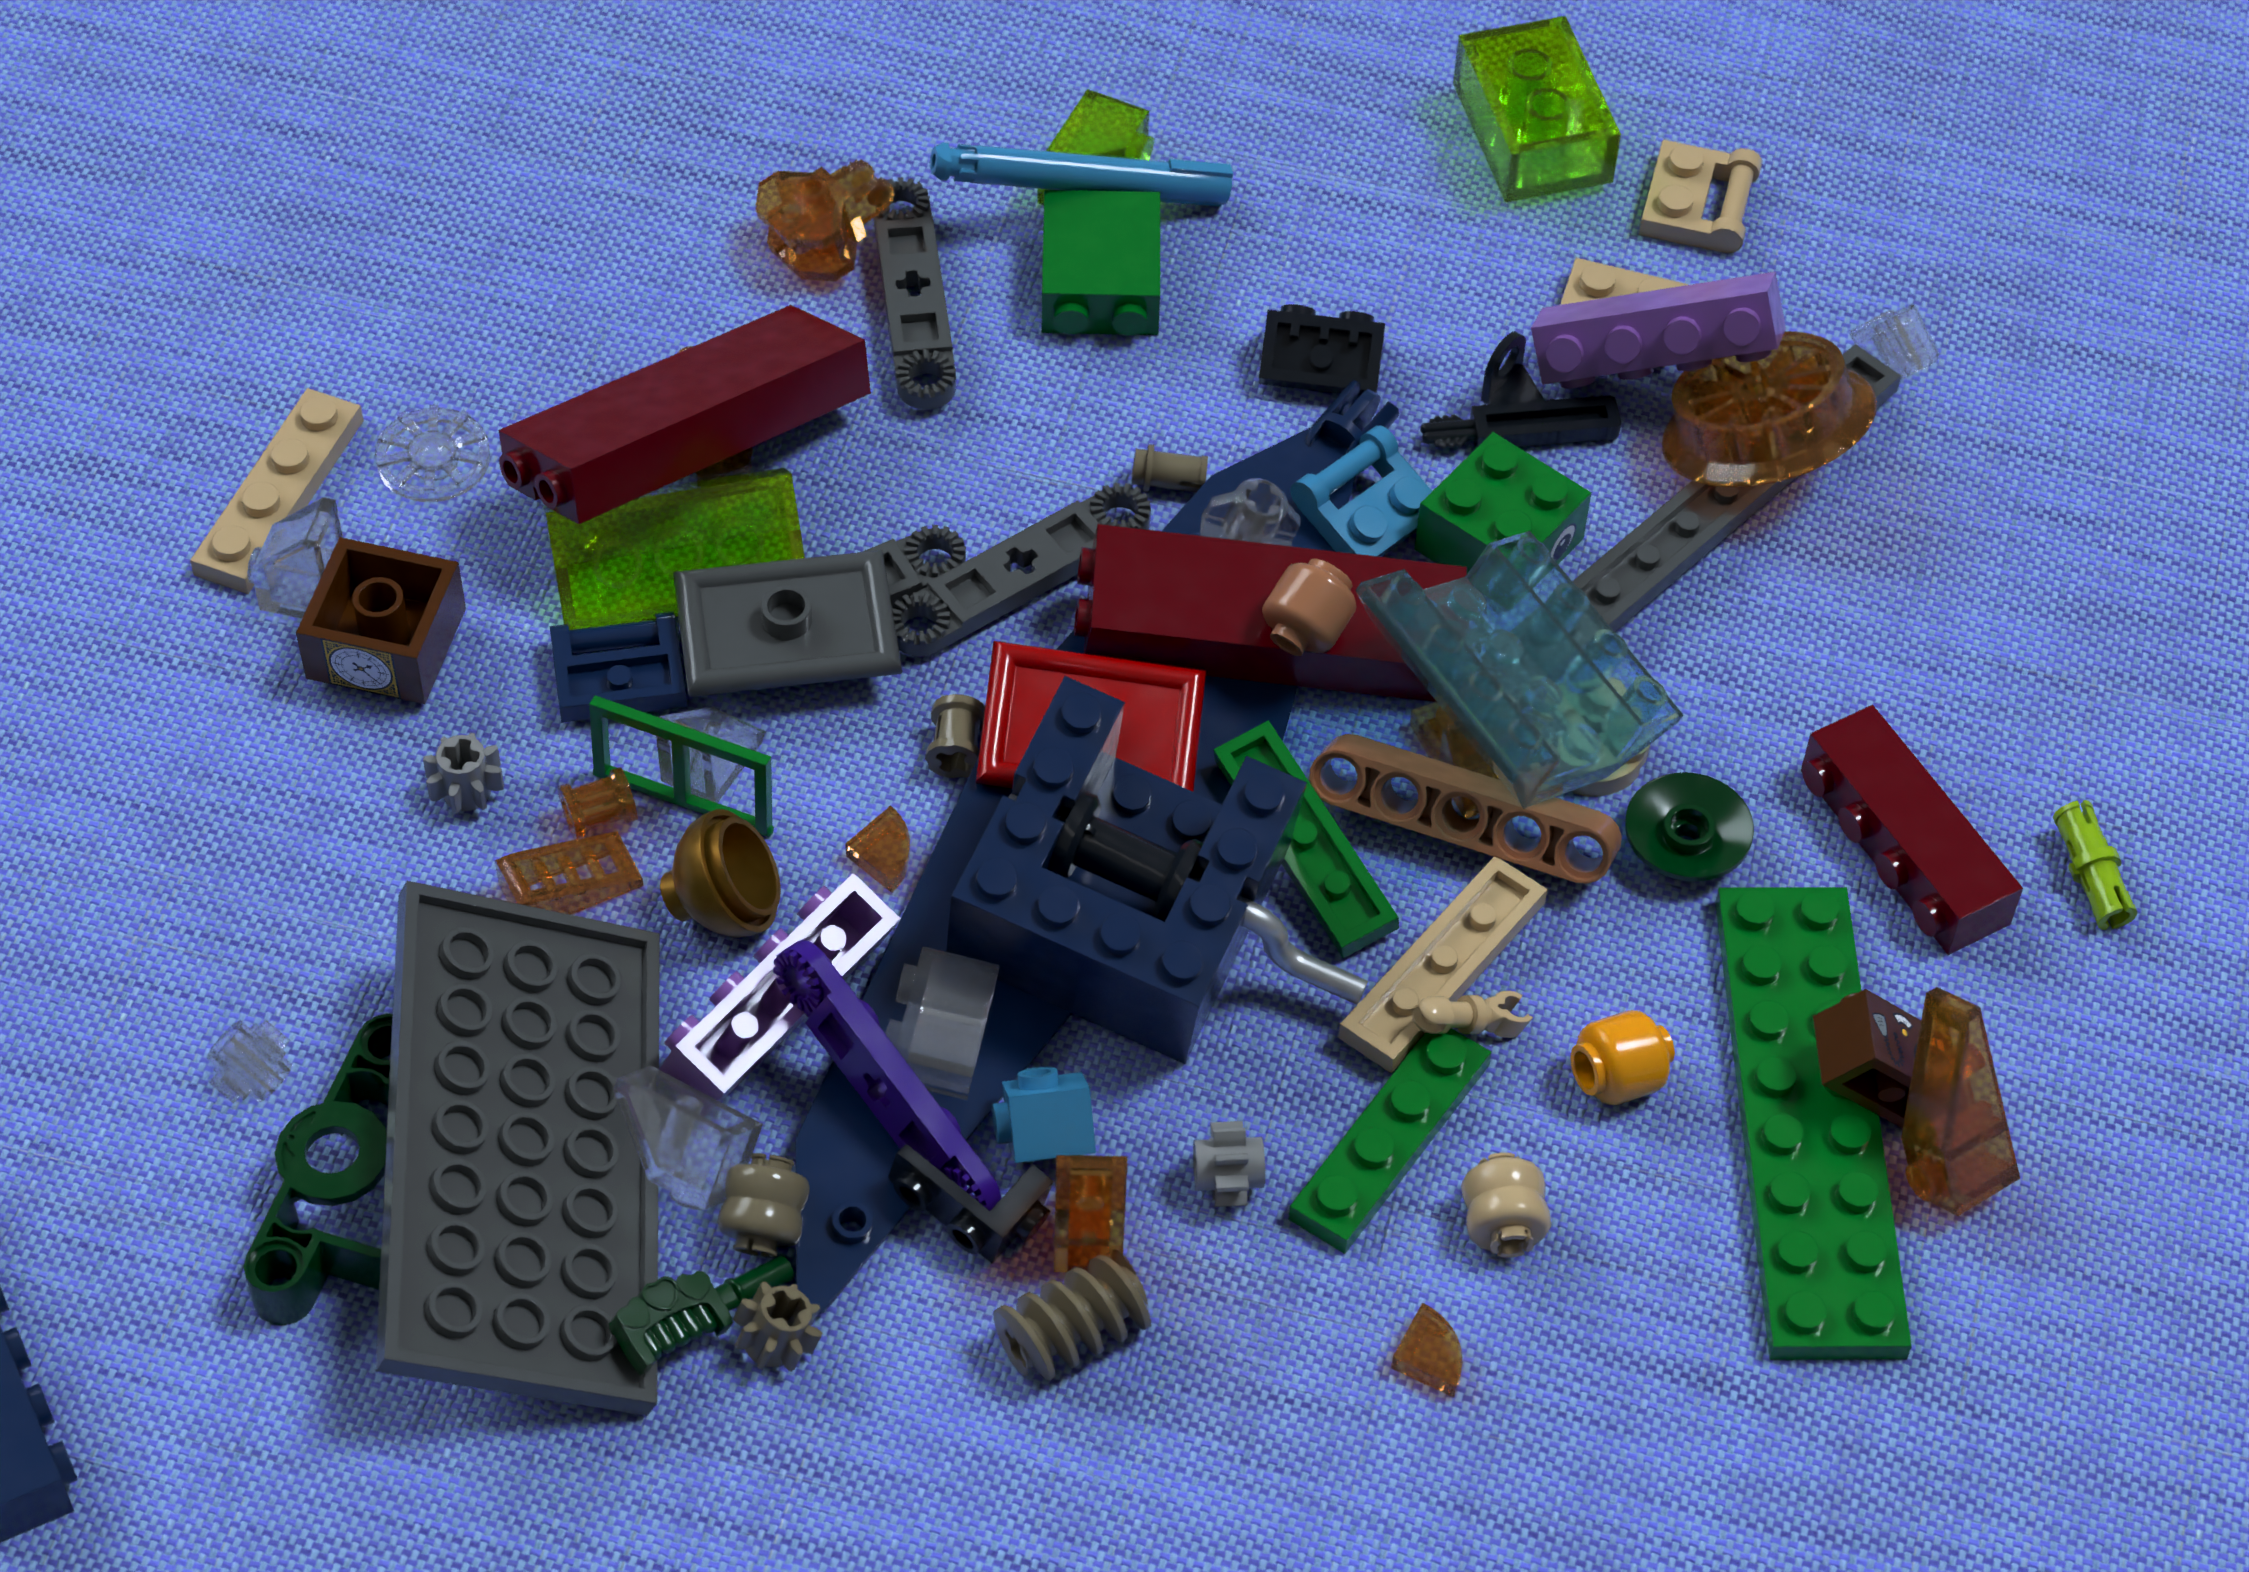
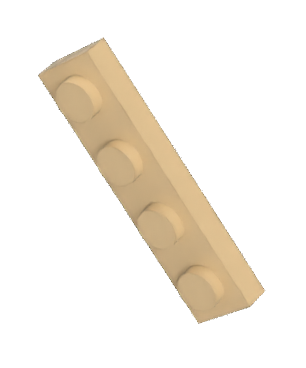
M309 388L305 390L191 558L190 562L194 576L246 594L250 593L363 423L361 405Z
M1493 857L1340 1023L1338 1038L1392 1073L1425 1033L1416 1026L1412 1017L1413 1011L1419 1006L1420 1001L1430 996H1444L1450 1002H1457L1542 908L1546 901L1548 889L1502 859Z

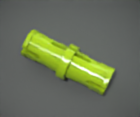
M2083 800L2081 804L2078 801H2073L2059 808L2053 815L2054 822L2062 839H2064L2072 861L2068 865L2074 882L2081 884L2084 892H2086L2098 928L2107 930L2111 926L2112 929H2117L2130 923L2138 914L2118 869L2122 864L2120 856L2115 847L2108 845L2099 826L2092 803L2088 800Z

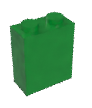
M1044 190L1042 333L1118 334L1127 336L1158 335L1160 312V192Z

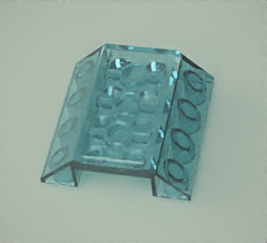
M1530 531L1489 543L1465 577L1423 590L1407 571L1403 569L1361 582L1356 589V593L1373 624L1523 809L1607 778L1675 726L1684 716L1668 697L1664 687L1653 679L1628 649L1623 638L1612 630L1589 602L1586 594L1571 581L1551 557L1547 547L1538 541Z

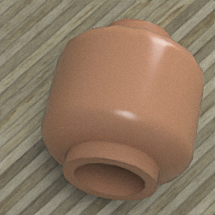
M1311 559L1309 563L1302 562L1289 565L1262 607L1264 619L1273 630L1270 634V639L1279 648L1295 656H1302L1304 651L1312 653L1328 652L1335 645L1356 611V600L1350 591L1353 586L1352 581L1340 569L1324 560Z

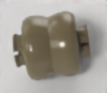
M753 1153L750 1156L752 1159L751 1164L733 1165L728 1170L725 1179L727 1198L720 1209L717 1223L721 1233L736 1239V1244L733 1245L735 1251L758 1256V1251L762 1252V1257L774 1258L777 1257V1247L794 1246L801 1239V1212L808 1200L810 1186L805 1177L791 1172L794 1166L792 1160L776 1155H769V1160H766V1154Z

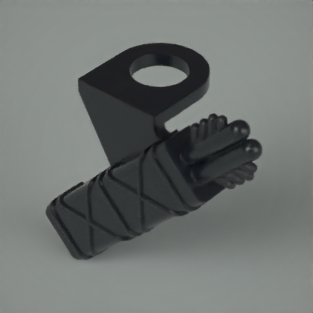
M1513 331L1499 343L1487 364L1481 401L1486 404L1472 406L1470 419L1463 420L1454 414L1451 417L1444 415L1442 418L1435 416L1434 419L1431 418L1429 420V423H1423L1420 431L1423 434L1422 440L1424 443H1434L1435 447L1440 446L1441 449H1445L1447 446L1453 448L1456 444L1458 448H1461L1470 440H1474L1476 449L1492 432L1517 447H1541V445L1550 446V444L1562 445L1563 443L1599 442L1600 440L1606 442L1616 439L1620 433L1621 418L1616 399L1611 395L1544 400L1523 366L1526 338L1520 333ZM1510 351V354H1509V356H1508L1506 362L1504 363V365H1503V366L1501 367V369L1499 370L1500 365H1501L1503 359L1505 358V356L1507 355V353Z

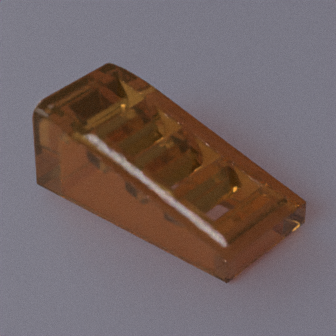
M618 831L524 850L495 860L498 883L507 902L570 915L644 886L643 878ZM609 855L618 872L605 874L598 859ZM586 865L592 877L581 880L575 868ZM563 874L567 883L556 885L552 877ZM539 882L542 888L531 890L529 887Z

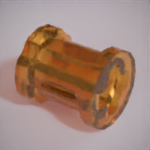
M621 767L611 770L608 777L574 788L568 783L558 786V795L569 830L576 841L585 838L587 830L621 819L626 823L638 819L635 801L628 780Z

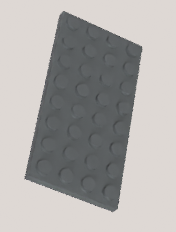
M406 881L398 895L375 1372L648 1416L656 1406L658 1360L648 1372L639 1375L622 1351L615 1336L610 1332L609 1323L619 1309L624 1308L632 1298L637 1297L648 1283L658 1280L660 933L412 881Z

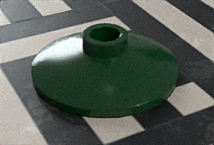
M1680 772L1657 777L1647 782L1634 794L1626 812L1625 832L1632 850L1648 867L1673 879L1699 882L1722 877L1733 871L1743 862L1752 845L1754 824L1748 806L1739 794L1728 785L1706 775ZM1679 836H1688L1694 840H1686Z

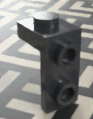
M907 1144L896 1153L888 1176L889 1180L894 1184L896 1193L907 1205L918 1211H928L946 1226L948 1235L961 1249L971 1254L979 1253L991 1264L995 1262L1016 1237L1025 1243L1029 1241L1040 1229L1051 1210L1044 1206V1203L1054 1181L1033 1164L991 1211Z

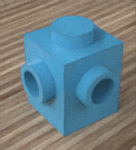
M1036 1067L1018 1072V1080L1002 1082L1004 1102L992 1104L994 1131L997 1144L1008 1143L1015 1163L1096 1153L1090 1087L1082 1072L1058 1075L1056 1068Z

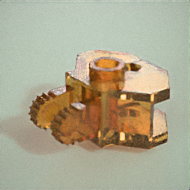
M855 159L848 166L844 165L832 174H829L823 167L812 173L776 171L759 182L755 210L758 218L763 223L769 225L767 238L769 249L800 279L835 282L854 270L857 242L866 237L863 225L878 216L880 211H885L888 206L890 207V203L894 201L893 196L896 194L894 193L893 185L882 177L876 178L873 167L866 161ZM798 247L811 248L804 254L794 253Z

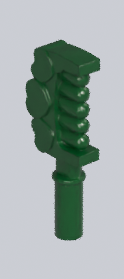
M778 1256L736 1278L726 1279L724 1284L716 1288L710 1282V1277L702 1271H697L692 1275L681 1274L676 1280L668 1276L660 1277L656 1282L648 1283L637 1297L632 1298L624 1308L619 1309L609 1323V1330L615 1336L629 1362L638 1374L642 1375L652 1368L655 1362L662 1356V1352L664 1354L672 1353L676 1346H686L689 1343V1339H700L703 1336V1332H714L717 1337L726 1333L734 1323L729 1311L735 1308L738 1309L742 1299L753 1300L762 1282H767L773 1288L792 1281L794 1278L793 1268L784 1256Z

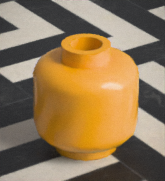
M1627 1010L1590 1022L1580 1031L1577 1043L1571 1050V1067L1577 1084L1583 1092L1596 1097L1604 1104L1620 1105L1656 1093L1666 1084L1670 1072V1063L1674 1060L1675 1049L1669 1032L1662 1025H1656L1652 1018L1641 1011Z

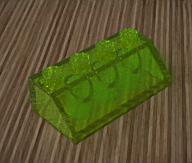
M785 468L661 487L581 524L571 521L547 506H542L563 624H568L569 630L656 620L655 613L674 611L675 617H678L673 573L677 571L805 558L792 473Z

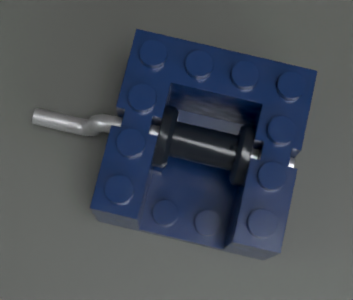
M1064 676L1014 773L1012 794L1009 798L1004 795L1002 796L951 895L946 957L1183 1064L1187 1062L1249 930L1261 937L1264 952L1283 971L1358 1005L1368 981L1296 948L1289 942L1287 928L1280 919L1271 911L1261 906L1291 844L1307 782L1246 756L1223 804L1208 799L1116 758L1125 702Z

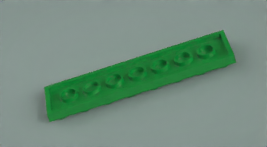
M1719 887L1715 906L1769 1360L1907 1359L1912 1345L1879 1115L1822 1085L1814 1028V1015L1839 1003L1845 996L1861 991L1847 887Z

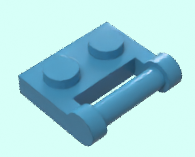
M1376 425L1360 437V444L1317 475L1306 474L1293 483L1290 488L1291 497L1296 506L1335 552L1383 557L1417 532L1420 503L1432 492L1398 452V443L1392 432L1384 426ZM1372 465L1381 475L1382 479L1346 505L1337 509L1330 501L1329 495Z

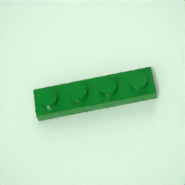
M1269 720L1213 749L1215 762L1231 786L1246 756L1307 782L1291 844L1281 864L1342 958L1399 929V917Z
M1452 1028L1445 1034L1425 1032L1292 1202L1289 1208L1288 1220L1346 1254L1489 1067L1492 1052Z

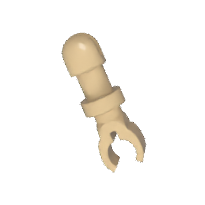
M1502 991L1485 1000L1479 995H1462L1457 1002H1450L1444 996H1430L1420 1001L1419 1006L1414 1009L1412 1015L1416 1026L1426 1033L1445 1034L1450 1028H1457L1462 1034H1480L1486 1030L1504 1038L1517 1037L1533 1017L1529 1014L1524 1017H1518L1510 1013L1523 996L1515 991Z

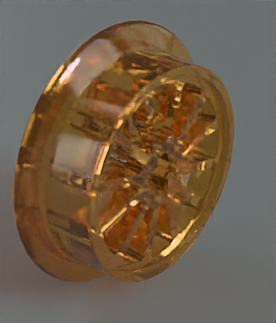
M1785 331L1779 348L1771 350L1772 354L1764 359L1752 362H1738L1735 356L1712 359V364L1707 367L1684 371L1679 376L1672 391L1674 415L1669 420L1663 433L1662 452L1666 462L1675 472L1701 484L1720 487H1749L1784 481L1820 468L1853 447L1865 435L1874 421L1877 411L1876 395L1867 380L1847 368L1842 352L1834 343L1810 333Z

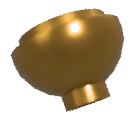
M724 809L710 811L688 826L676 847L672 870L665 873L660 882L663 901L669 912L676 919L687 921L693 918L712 932L735 938L752 936L767 930L776 917L781 894L778 869L764 838L748 821Z

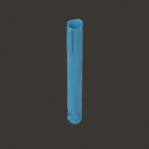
M945 142L934 146L930 156L931 174L944 181H947L950 176H954L953 181L1049 190L1160 192V202L1221 207L1222 204L1228 202L1232 189L1233 171L1231 164L1177 159H1169V162L966 144H958L956 148H950L949 143Z

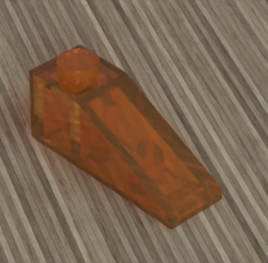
M1935 987L1927 992L1925 996L1901 1139L1908 1163L1905 1170L1906 1178L1914 1193L1922 1200L1930 1201L1948 1212L1959 1216L2019 1180L2020 1175L1981 1008Z
M1056 1155L1054 1272H1068L1075 1267L1087 1271L1089 1261L1098 1255H1104L1111 1259L1113 1249L1119 1250L1123 1254L1127 1156Z

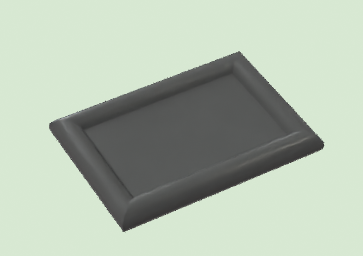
M882 550L686 570L673 573L689 697L902 674Z

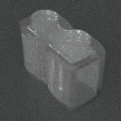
M924 946L922 947L917 966L904 964L895 1002L907 1005L903 1022L893 1019L889 1020L886 1035L928 1091L968 1100L1000 969L999 964Z

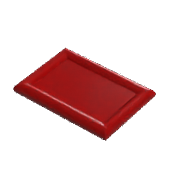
M993 642L976 784L1013 789L1014 773L1064 676H1067L1125 702L1116 758L1190 791H1194L1206 679L1205 670L1006 642Z

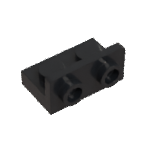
M1296 304L1281 306V311L1268 310L1259 384L1341 393L1352 380H1355L1361 384L1358 396L1367 389L1377 393L1385 323L1374 322L1372 315L1356 311L1341 312L1339 318L1316 315L1315 309Z

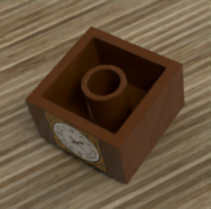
M339 537L296 631L306 679L426 704L466 610L459 562Z

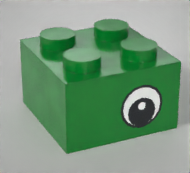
M1492 432L1420 503L1414 550L1437 564L1466 567V583L1510 611H1513L1583 540L1592 492Z

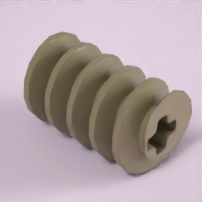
M1115 1249L1112 1250L1111 1259L1104 1255H1098L1091 1259L1087 1271L1075 1267L1065 1273L1064 1284L1053 1279L1041 1286L1040 1297L1030 1292L1020 1296L1017 1299L1016 1310L1010 1306L1003 1305L993 1311V1320L997 1334L1013 1366L1025 1377L1028 1375V1369L1034 1367L1047 1381L1056 1377L1052 1359L1056 1354L1070 1368L1080 1364L1077 1343L1082 1341L1095 1356L1102 1353L1104 1348L1100 1331L1106 1329L1119 1343L1128 1339L1124 1318L1129 1316L1143 1331L1152 1326L1144 1288L1127 1258L1119 1250Z

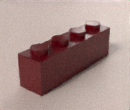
M1870 705L1810 733L1801 767L1807 787L1815 796L1824 799L1838 817L1844 834L1852 842L1860 844L1875 863L1876 870L1883 883L1888 888L1895 889L1913 911L1917 925L1926 935L1933 936L1947 955H1950L2011 925L2023 887L1874 705Z

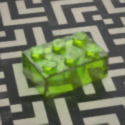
M1566 16L1458 35L1453 85L1505 203L1613 183L1621 133Z

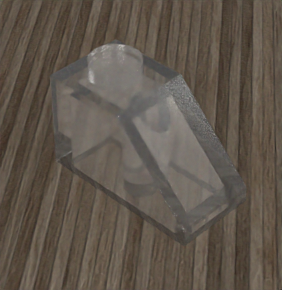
M323 497L274 523L263 546L256 547L253 550L248 564L247 575L248 581L254 584L260 610L303 618L339 537L343 538L336 499Z
M653 1066L617 1077L613 1091L648 1180L670 1191L669 1196L674 1202L689 1209L707 1210L723 1203L727 1198L725 1179L728 1170L733 1165L749 1164L750 1156L753 1154L763 1124Z

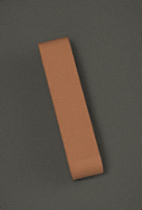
M1345 734L1336 737L1317 756L1310 768V784L1320 799L1331 805L1572 882L1587 884L1598 881L1607 873L1621 848L1622 835L1619 826L1610 816L1603 812L1363 736ZM1333 758H1343L1349 761L1355 767L1357 780L1345 781L1339 778L1333 771L1331 760ZM1402 777L1411 781L1417 789L1418 799L1405 800L1399 797L1393 790L1392 778ZM1460 796L1472 800L1478 808L1479 818L1472 820L1459 816L1453 808L1452 798ZM1526 816L1534 820L1540 828L1541 837L1530 839L1521 836L1514 828L1513 817ZM1583 835L1595 839L1601 845L1603 856L1588 858L1580 854L1575 848L1574 837Z

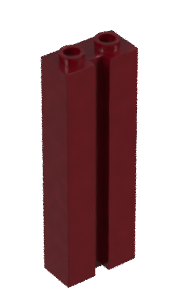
M789 305L498 430L502 455L499 459L501 473L508 486L535 501L541 499L545 506L577 524L584 523L871 394L865 339L793 305Z
M1097 524L1093 547H1082L1080 551L1077 584L1088 585L1087 599L1078 598L1074 636L1085 637L1084 654L1205 670L1206 676L1449 704H1454L1466 671V567L1103 524ZM1311 559L1324 560L1340 569L1352 581L1353 586L1350 591L1356 600V611L1335 645L1328 652L1312 653L1304 651L1302 656L1289 654L1270 639V634L1273 630L1264 619L1262 612L1263 604L1289 565L1302 562L1309 563Z

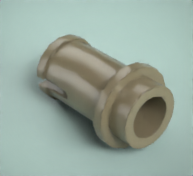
M1148 444L1147 450L1135 449L1131 484L1143 486L1142 492H1149L1150 487L1197 492L1206 481L1208 456L1201 455L1200 457L1154 451L1155 445Z

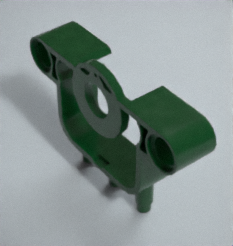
M393 1014L375 1016L362 1026L324 1102L310 1106L292 1117L279 1134L274 1154L279 1177L283 1183L246 1255L243 1265L255 1311L261 1319L270 1324L284 1326L296 1323L306 1317L313 1308L329 1275L377 1290L380 1288L381 1248H375L318 1231L315 1228L303 1231L295 1230L299 1223L295 1202L302 1199L310 1204L327 1206L353 1202L373 1190L385 1175L386 1128L373 1112L361 1107L358 1103L365 1099L378 1100L388 1107L391 1059L384 1060L383 1058L391 1055ZM338 1133L342 1136L345 1134L357 1142L360 1147L358 1157L351 1166L343 1171L335 1173L319 1172L312 1168L306 1160L308 1149L316 1140L324 1135ZM292 1277L285 1284L278 1286L268 1285L276 1278Z

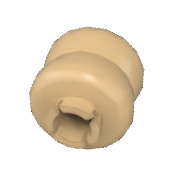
M1504 1152L1491 1154L1488 1156L1490 1160L1483 1158L1477 1166L1468 1171L1461 1184L1463 1200L1468 1210L1466 1225L1469 1238L1480 1248L1489 1250L1493 1254L1497 1253L1499 1257H1518L1524 1255L1523 1249L1527 1252L1531 1251L1535 1244L1545 1238L1551 1227L1550 1212L1545 1201L1544 1175L1541 1169L1534 1163L1521 1159L1519 1156L1515 1157V1154Z

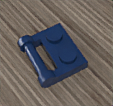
M674 611L655 613L656 620L569 630L568 624L550 626L561 723L590 719L589 703L595 695L642 712L687 707Z

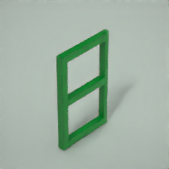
M596 695L589 703L594 776L701 814H706L716 809L728 810L748 821L761 835L770 837L773 834L771 756ZM608 719L672 741L674 788L611 766ZM689 747L754 770L755 816L691 794Z

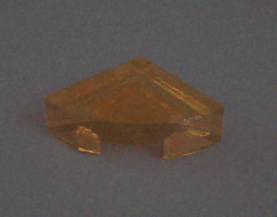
M889 806L845 843L847 858L892 893L906 876L910 857V838L904 820L892 806Z
M1422 1303L1393 1356L1391 1369L1454 1398L1462 1371V1351L1455 1331L1442 1315L1430 1306Z

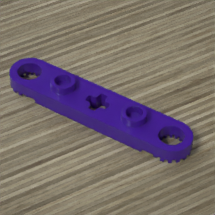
M799 940L777 954V958L773 961V964L776 965L773 968V972L780 976L776 979L777 984H784L786 987L781 990L784 996L790 993L789 1001L793 1005L797 1003L798 1009L804 1011L808 1016L805 1024L897 1146L901 1149L905 1144L909 1145L991 1211L1002 1199L1000 1189L994 1177L961 1135V1129L955 1117L947 1109L940 1107L880 1028L878 1017L871 1006L865 1001L858 999L827 956L815 944L807 940Z

